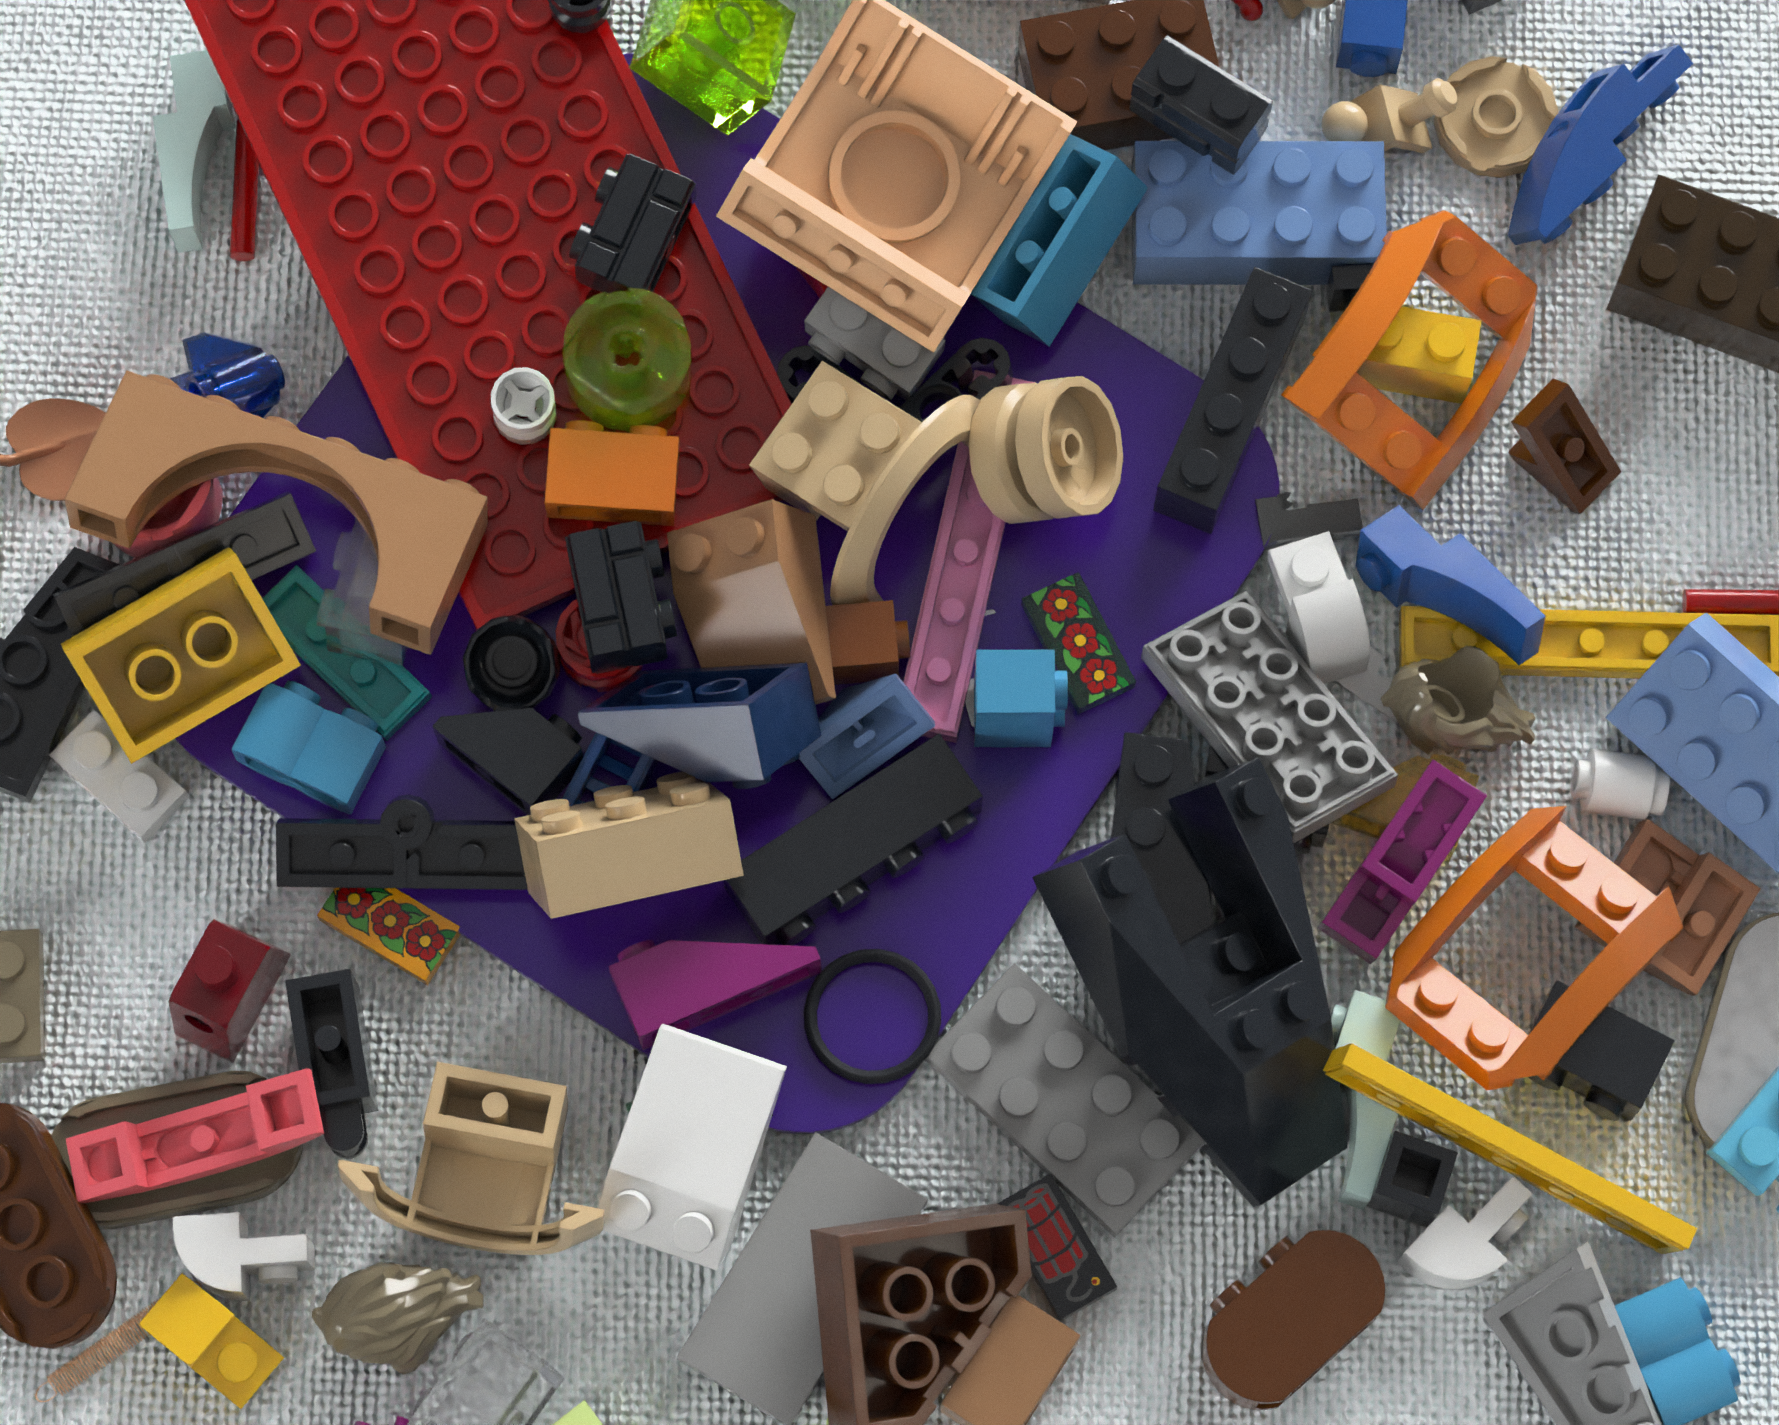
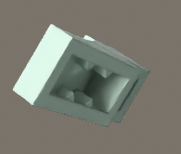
M207 50L169 56L177 112L153 116L168 230L178 253L202 249L201 202L207 168L222 132L235 129L233 106Z
M1354 990L1346 1007L1335 1004L1331 1012L1335 1049L1352 1043L1387 1062L1400 1020L1385 1008L1386 1000ZM1345 1085L1349 1108L1350 1134L1345 1177L1338 1202L1363 1210L1371 1200L1398 1113Z

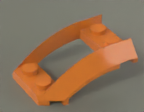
M1445 210L1419 219L1420 222L1396 231H1389L1382 239L1385 244L1369 274L1346 310L1312 354L1315 358L1294 385H1288L1281 394L1289 403L1421 510L1425 509L1473 447L1494 416L1515 379L1530 347L1538 290L1536 283L1458 217ZM1420 273L1473 318L1482 320L1481 324L1498 338L1496 346L1475 384L1437 438L1357 373L1398 314Z
M1567 806L1533 808L1529 810L1479 856L1449 887L1403 940L1392 956L1394 960L1392 976L1388 984L1385 1008L1486 1090L1513 1086L1515 1079L1538 1076L1544 1081L1552 1073L1560 1059L1593 1021L1650 964L1653 956L1669 941L1673 942L1683 929L1670 887L1668 886L1658 896H1655L1563 824L1560 820ZM1514 871L1523 876L1608 944L1561 995L1529 1035L1433 959L1466 919Z

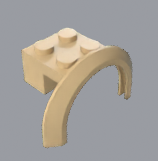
M824 361L819 364L749 466L767 490L794 507L814 514L816 520L822 515L848 531L838 554L830 588L832 605L883 601L874 585V571L879 550L891 522L920 477L945 451L960 442L968 447L971 420L980 402L979 399L972 395L955 397L940 406L921 422Z
M437 1062L423 1120L425 1142L412 1199L409 1200L386 1186L382 1181L379 1167L340 1159L338 1162V1170L342 1182L373 1214L406 1231L460 1247L516 1255L552 1254L564 1251L598 1236L603 1231L605 1222L604 1209L565 1202L563 1207L564 1217L557 1222L543 1225L568 1113L567 1086Z

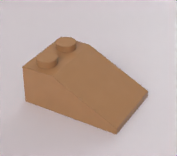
M771 499L667 533L673 594L701 668L807 662L815 705L836 699L816 517L814 514Z

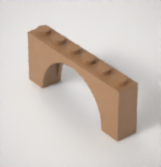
M126 370L64 498L70 528L130 549L147 521L172 498L199 483L220 476L245 472H268L301 479L321 488L340 501L356 517L371 541L378 562V576L369 604L370 633L423 653L432 654L487 528V496L479 494L473 486L463 481L448 479L444 482L421 474L413 465L396 458H387L384 461L361 453L353 444L337 437H327L324 440L304 433L293 423L281 417L268 416L264 419L240 410L236 404L224 397L208 395L205 398L180 389L175 382L164 376L149 374L145 377Z

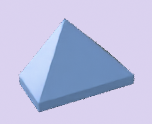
M892 674L842 689L836 696V699L830 703L818 718L822 736L802 750L799 759L833 800L935 727V721L897 674Z

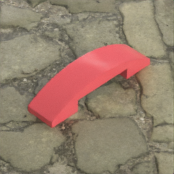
M305 1068L246 1086L247 1092L139 1124L124 1121L66 1138L77 1201L89 1203L196 1180L271 1157L323 1135L324 1130L312 1070Z

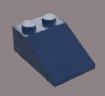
M807 662L638 671L578 712L580 725L705 782L732 781L733 787L737 789L754 788L770 782L772 773L783 765L797 761L800 758V752L822 736Z

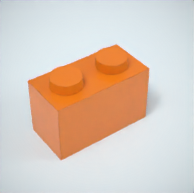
M580 420L566 422L565 429L550 428L545 491L547 517L620 523L637 521L648 525L674 526L679 437L667 436L666 429L651 425L631 426L629 433L604 432L603 425Z

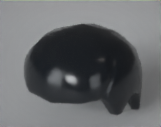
M520 615L500 616L490 619L472 633L463 655L468 689L482 703L491 708L493 712L536 707L551 695L560 676V654L555 641L546 629L533 620Z

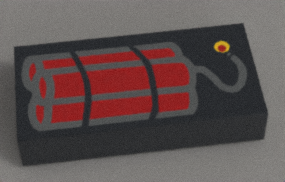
M1051 1173L997 1203L999 1205L1025 1209L1031 1274L1058 1321H1064L1117 1290L1115 1281Z

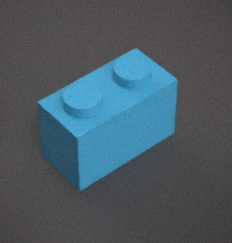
M976 650L974 747H1051L1053 727H1065V710H1067L1068 703L1067 671H1055V650Z

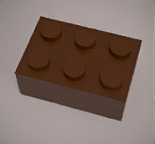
M1131 0L1021 20L1019 25L1018 55L1026 90L1076 120L1077 123L1070 134L1105 151L1133 146L1135 141H1160L1173 138L1129 110L1132 97V83L1167 35L1219 67L1204 0Z

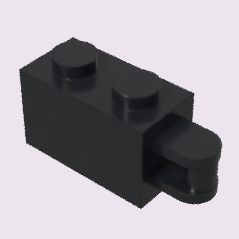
M351 969L285 980L298 1069L308 1068L312 1070L325 1141L333 1153L340 1158L352 1159L358 1157L364 1152L368 1144L365 1113L379 1111L359 984Z

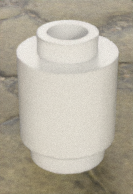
M1590 749L1586 760L1577 759L1574 764L1571 777V797L1580 799L1583 812L1645 820L1648 814L1658 816L1663 814L1669 794L1670 776L1648 756Z

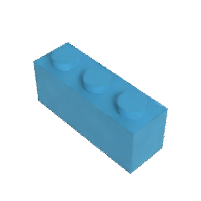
M1070 134L974 287L971 295L1006 325L1050 347L1148 187L1117 156Z

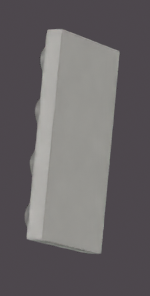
M1248 591L1233 597L1143 646L1141 659L1229 768L1257 757L1260 758L1288 815L1293 843L1395 787L1398 774L1312 669L1309 668L1308 664Z
M815 1132L677 1355V1360L783 1425H793L824 1375L810 1230L918 1215L923 1212L928 1199Z

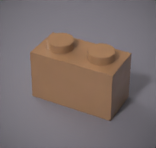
M1017 1295L1016 1298L1010 1297L989 1325V1328L992 1330L962 1373L955 1372L941 1392L946 1396L941 1403L940 1412L960 1425H1027L1078 1345L1080 1334L1020 1295Z

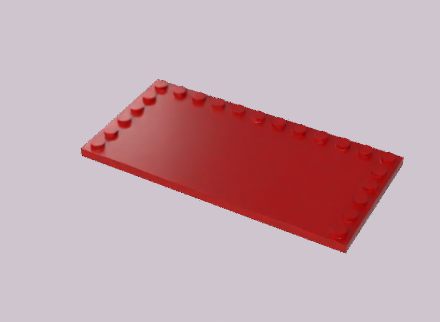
M183 0L396 459L406 461L413 465L421 474L445 482L448 479H456L468 483L479 494L487 496L488 525L459 590V594L476 630L492 618L511 615L524 617L575 594L565 537L571 533L597 528L602 530L607 526L622 524L620 522L549 518L546 516L545 491L550 433L544 439L534 444L520 445L507 440L499 433L494 423L491 391L497 379L503 373L513 368L528 367L539 371L549 380L554 390L556 421L553 428L565 429L566 422L580 420L599 423L603 425L604 432L629 433L631 426L651 425L666 429L667 436L679 437L674 526L641 524L645 541L657 539L661 554L669 551L668 532L771 499L778 502L783 500L764 487L749 464L787 412L791 402L695 202L646 309H639L616 299L611 294H604L576 280L575 264L577 260L570 258L569 252L581 224L585 222L593 226L601 210L602 204L595 202V196L607 168L612 167L619 170L626 154H633L658 165L661 169L666 168L681 175L607 19L595 30L586 33L571 32L562 28L553 19L549 8V0Z

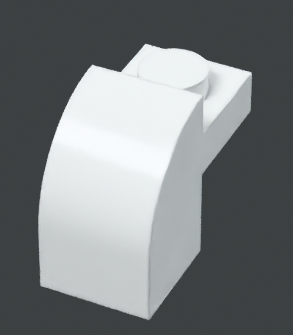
M1327 531L1270 549L1267 560L1289 615L1286 628V636L1289 643L1323 684L1367 671L1370 659V639L1363 607L1354 580L1347 579L1330 532Z

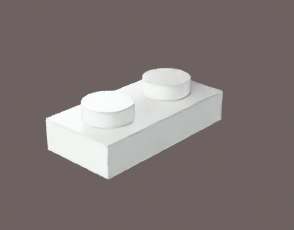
M94 709L49 754L54 763L144 843L189 798L187 792L147 756L131 764L105 719Z

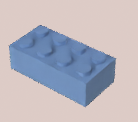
M1135 141L1131 171L1148 189L1132 213L1133 285H1246L1254 267L1299 285H1327L1333 266L1374 264L1385 244L1382 241L1387 234L1384 141H1258L1234 175L1212 162V156L1209 154L1202 156L1180 141Z
M1706 612L1690 622L1605 718L1779 874V677Z

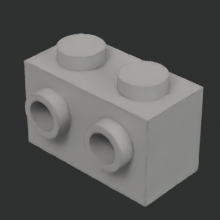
M829 287L804 321L805 332L812 336L808 344L813 349L838 365L843 358L864 372L860 378L864 384L888 400H892L895 394L905 401L912 396L944 352V339L941 340L933 353Z

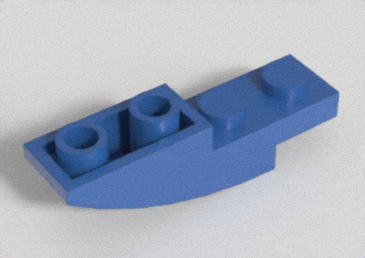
M1679 44L1648 53L1631 70L1623 63L1593 72L1571 95L1553 119L1538 144L1524 174L1514 204L1508 237L1514 245L1541 240L1543 244L1553 241L1572 225L1573 220L1569 215L1582 203L1584 205L1592 203L1612 187L1614 182L1610 176L1627 161L1616 145L1626 140L1638 129L1640 124L1636 118L1647 107L1652 109L1661 105L1678 91L1680 85L1676 80L1693 64Z

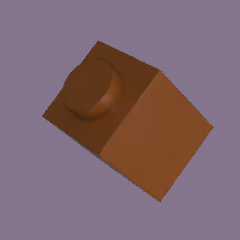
M893 600L826 606L834 685L863 683L892 674L899 676V659L910 658L908 622L907 620L895 621Z

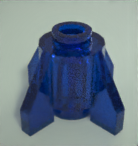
M206 332L182 340L188 369L191 371L170 378L180 389L205 398L208 395L224 397L236 404L240 410L262 418L265 417L274 405L279 403L280 390L285 387V378L281 365L273 354H266L262 348L253 344Z

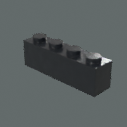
M1257 267L1253 268L1157 486L1153 511L1212 534L1304 323L1313 290Z
M939 733L742 859L744 876L723 880L724 888L762 944L776 945L781 943L782 945L793 946L815 930L816 925L813 921L834 907L838 913H842L859 904L871 892L868 885L889 872L892 878H897L913 869L924 859L925 855L922 853V850L942 837L946 843H951L970 832L979 822L975 816L982 812L983 795Z

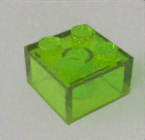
M650 0L630 69L712 126L729 135L771 102L796 13L778 0Z

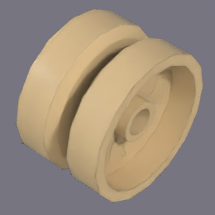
M1084 376L1043 380L1039 383L994 387L981 398L971 420L968 447L971 473L978 492L994 516L1009 524L1050 520L1053 518L1099 514L1112 502L1121 480L1123 463L1121 430L1111 402L1097 384Z

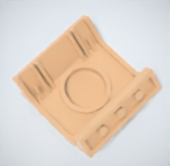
M852 0L813 69L754 160L751 158L741 171L716 217L934 353L1072 132L1077 121L887 1Z

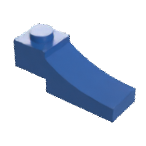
M1400 505L1360 530L1355 567L1362 581L1371 590L1380 591L1396 608L1405 602H1409L1444 614L1487 638L1518 665L1538 653L1546 616L1461 533L1440 545Z

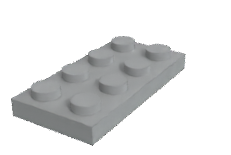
M1015 963L934 1045L930 1055L925 1059L1047 1175L1051 1173L1056 1183L1114 1238L1205 1142L1179 1115L1173 1117L1157 1099L1159 1096Z

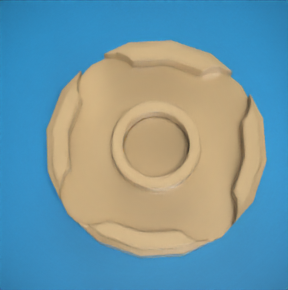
M1491 56L1469 61L1449 76L1446 82L1450 83L1456 91V109L1444 117H1437L1435 115L1434 127L1440 146L1455 164L1476 175L1496 178L1523 173L1527 170L1538 144L1558 114V107L1552 88L1536 70L1525 64H1522L1521 67L1515 63L1506 62L1507 58Z

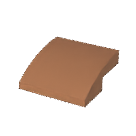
M1645 819L1637 823L1614 863L1655 896H1658L1669 886L1683 929L1673 942L1669 941L1653 956L1650 964L1643 971L1676 989L1695 996L1700 991L1761 888L1710 852L1701 855L1697 854L1655 823ZM1577 921L1574 926L1600 945L1604 947L1608 945L1581 922Z

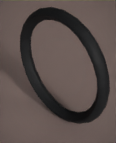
M882 949L858 950L842 955L828 964L815 978L807 993L804 1006V1029L809 1045L818 1059L839 1076L864 1084L887 1083L900 1079L917 1069L930 1055L938 1040L941 1026V1004L936 989L927 974L912 960L898 953ZM879 962L892 965L904 971L917 983L927 1004L928 1023L919 1047L908 1059L884 1070H862L853 1068L840 1061L829 1051L823 1042L817 1024V1009L820 997L826 986L840 972L861 963Z

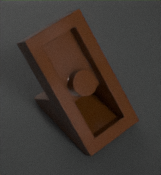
M1552 379L1511 421L1521 437L1508 452L1512 459L1572 512L1581 514L1622 472L1572 388L1567 383Z

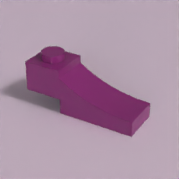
M1433 759L1317 928L1369 964H1372L1425 890L1487 795Z

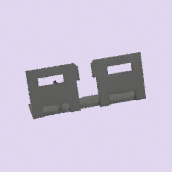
M1291 492L1277 494V497L1255 499L1263 546L1270 537L1264 550L1277 548L1327 531L1330 532L1333 541L1351 538L1359 539L1360 530L1363 528L1358 498L1308 504L1307 508L1286 510L1293 504L1287 501Z

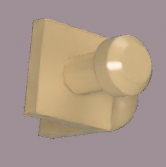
M1436 78L1424 85L1423 93L1420 95L1416 92L1380 84L1350 102L1341 101L1331 105L1323 115L1321 122L1322 132L1328 141H1384V152L1392 147L1425 153L1433 148L1425 120L1433 115L1444 117L1452 113L1456 109L1457 94L1450 83L1440 78Z

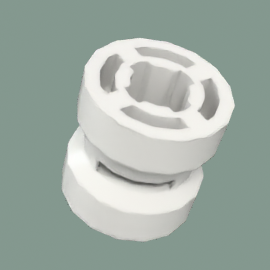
M522 367L513 368L503 373L494 383L491 391V407L494 423L499 433L507 440L520 445L534 444L544 439L550 433V428H553L556 421L554 390L549 380L537 370Z

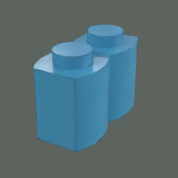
M287 681L284 688L272 683L266 685L231 749L236 761L268 778L293 787L315 800L351 815L386 749L383 737L376 733L379 725L370 717L351 708H344L341 715L322 708L318 705L321 697L299 683Z
M1682 1277L1615 1305L1662 1425H1684L1738 1401L1735 1387L1741 1384L1738 1369L1727 1350L1722 1348L1717 1351L1710 1340L1706 1326L1712 1323L1711 1313L1703 1295L1696 1287L1688 1289Z

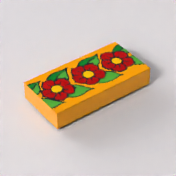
M334 888L317 914L319 921L427 986L460 936L458 932L460 926L396 888Z

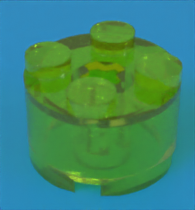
M628 288L625 291L611 293L606 291L586 300L575 311L564 333L563 363L569 393L578 408L586 416L611 429L629 432L631 426H654L669 417L683 401L690 385L692 371L691 342L680 313L663 297L639 288ZM633 352L639 354L638 365L627 364L624 368L617 366V354L624 358H628Z

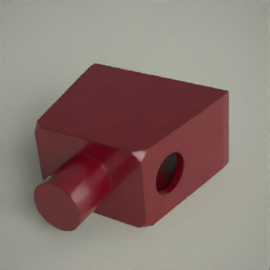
M213 919L207 926L168 1001L175 1035L234 1063L291 954L233 925ZM199 1019L208 1024L210 1027L199 1023Z

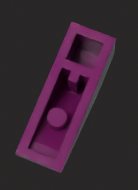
M653 940L636 943L617 955L619 962L608 966L614 986L642 1050L653 1046L662 1023L688 1031L820 974L822 971L821 958L816 947L668 940L655 946Z

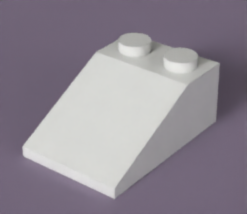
M662 1023L610 1164L597 1207L605 1210L603 1231L717 1270L734 1241L787 1066Z

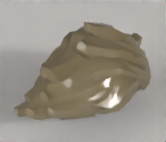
M1467 645L1459 649L1450 658L1442 660L1421 659L1419 662L1414 661L1409 665H1404L1394 675L1388 691L1380 698L1383 706L1390 708L1411 743L1428 755L1433 748L1440 749L1447 755L1452 754L1456 749L1475 748L1493 752L1497 750L1498 744L1512 746L1514 741L1521 740L1527 744H1532L1535 740V735L1530 728L1535 721L1534 713L1518 708L1501 680L1502 672L1499 670L1498 662L1480 648Z
M379 1262L341 1278L332 1287L323 1305L313 1309L312 1318L322 1331L327 1344L332 1345L336 1352L348 1355L351 1359L360 1360L363 1363L390 1364L396 1371L404 1375L415 1371L421 1364L428 1361L430 1352L433 1350L437 1340L456 1322L464 1311L483 1308L484 1296L478 1291L481 1287V1277L475 1274L461 1279L458 1272L452 1274L446 1268L433 1271L430 1267H421L420 1265Z

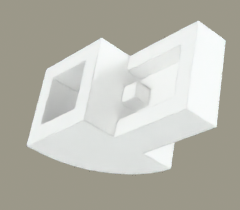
M1512 1176L1469 1223L1448 1205L1409 1246L1397 1263L1419 1281L1437 1288L1463 1289L1482 1283L1493 1276L1508 1260L1489 1241L1494 1238L1503 1246L1526 1222L1529 1217L1520 1208L1530 1198L1532 1193Z
M239 1212L172 1217L175 1247L182 1262L206 1288L224 1298L250 1301V1275L258 1274L259 1283L284 1284L298 1281L299 1271L315 1270L314 1243L307 1234L248 1238V1222Z

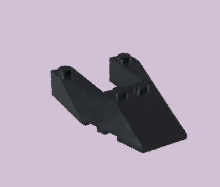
M1259 757L1212 774L1168 799L1225 916L1179 944L1126 834L1079 850L1032 877L1120 1057L1128 1066L1137 1064L1163 1093L1157 1099L1173 1117L1182 1115L1207 1143L1201 1149L1253 1207L1264 1204L1348 1148L1340 1084L1338 1081L1325 1075L1326 1072L1323 1071L1332 1050L1335 1049L1332 1021L1288 815Z

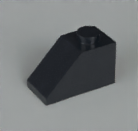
M533 708L443 716L432 726L437 741L442 747L527 815H531L530 807L532 805L555 800L571 782L584 757L582 748L578 745L582 737L569 723L556 714H552L547 720Z

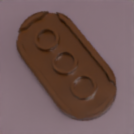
M0 1103V1328L13 1339L21 1343H27L32 1347L50 1349L70 1347L91 1336L108 1316L116 1294L117 1273L115 1262L87 1204L77 1201L73 1177L45 1125L34 1114L22 1107Z

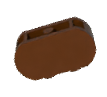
M1316 1230L1308 1232L1296 1244L1286 1236L1258 1261L1265 1271L1248 1287H1245L1237 1279L1209 1305L1216 1315L1210 1320L1204 1333L1202 1343L1203 1364L1211 1383L1226 1399L1236 1405L1252 1410L1277 1409L1376 1320V1317L1382 1311L1385 1300L1384 1276L1378 1261L1371 1251L1350 1235L1332 1230Z

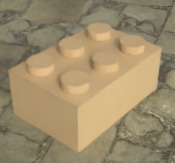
M677 772L659 777L657 779L658 787L633 792L632 786L620 785L598 790L593 794L595 801L569 806V801L566 799H555L534 804L530 807L531 815L514 818L528 893L545 913L553 919L744 876L730 799L711 783L700 780L685 772Z

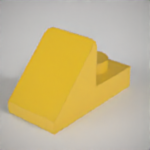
M183 1273L179 1275L138 1324L240 1409L243 1408L284 1358L236 1318L230 1310Z

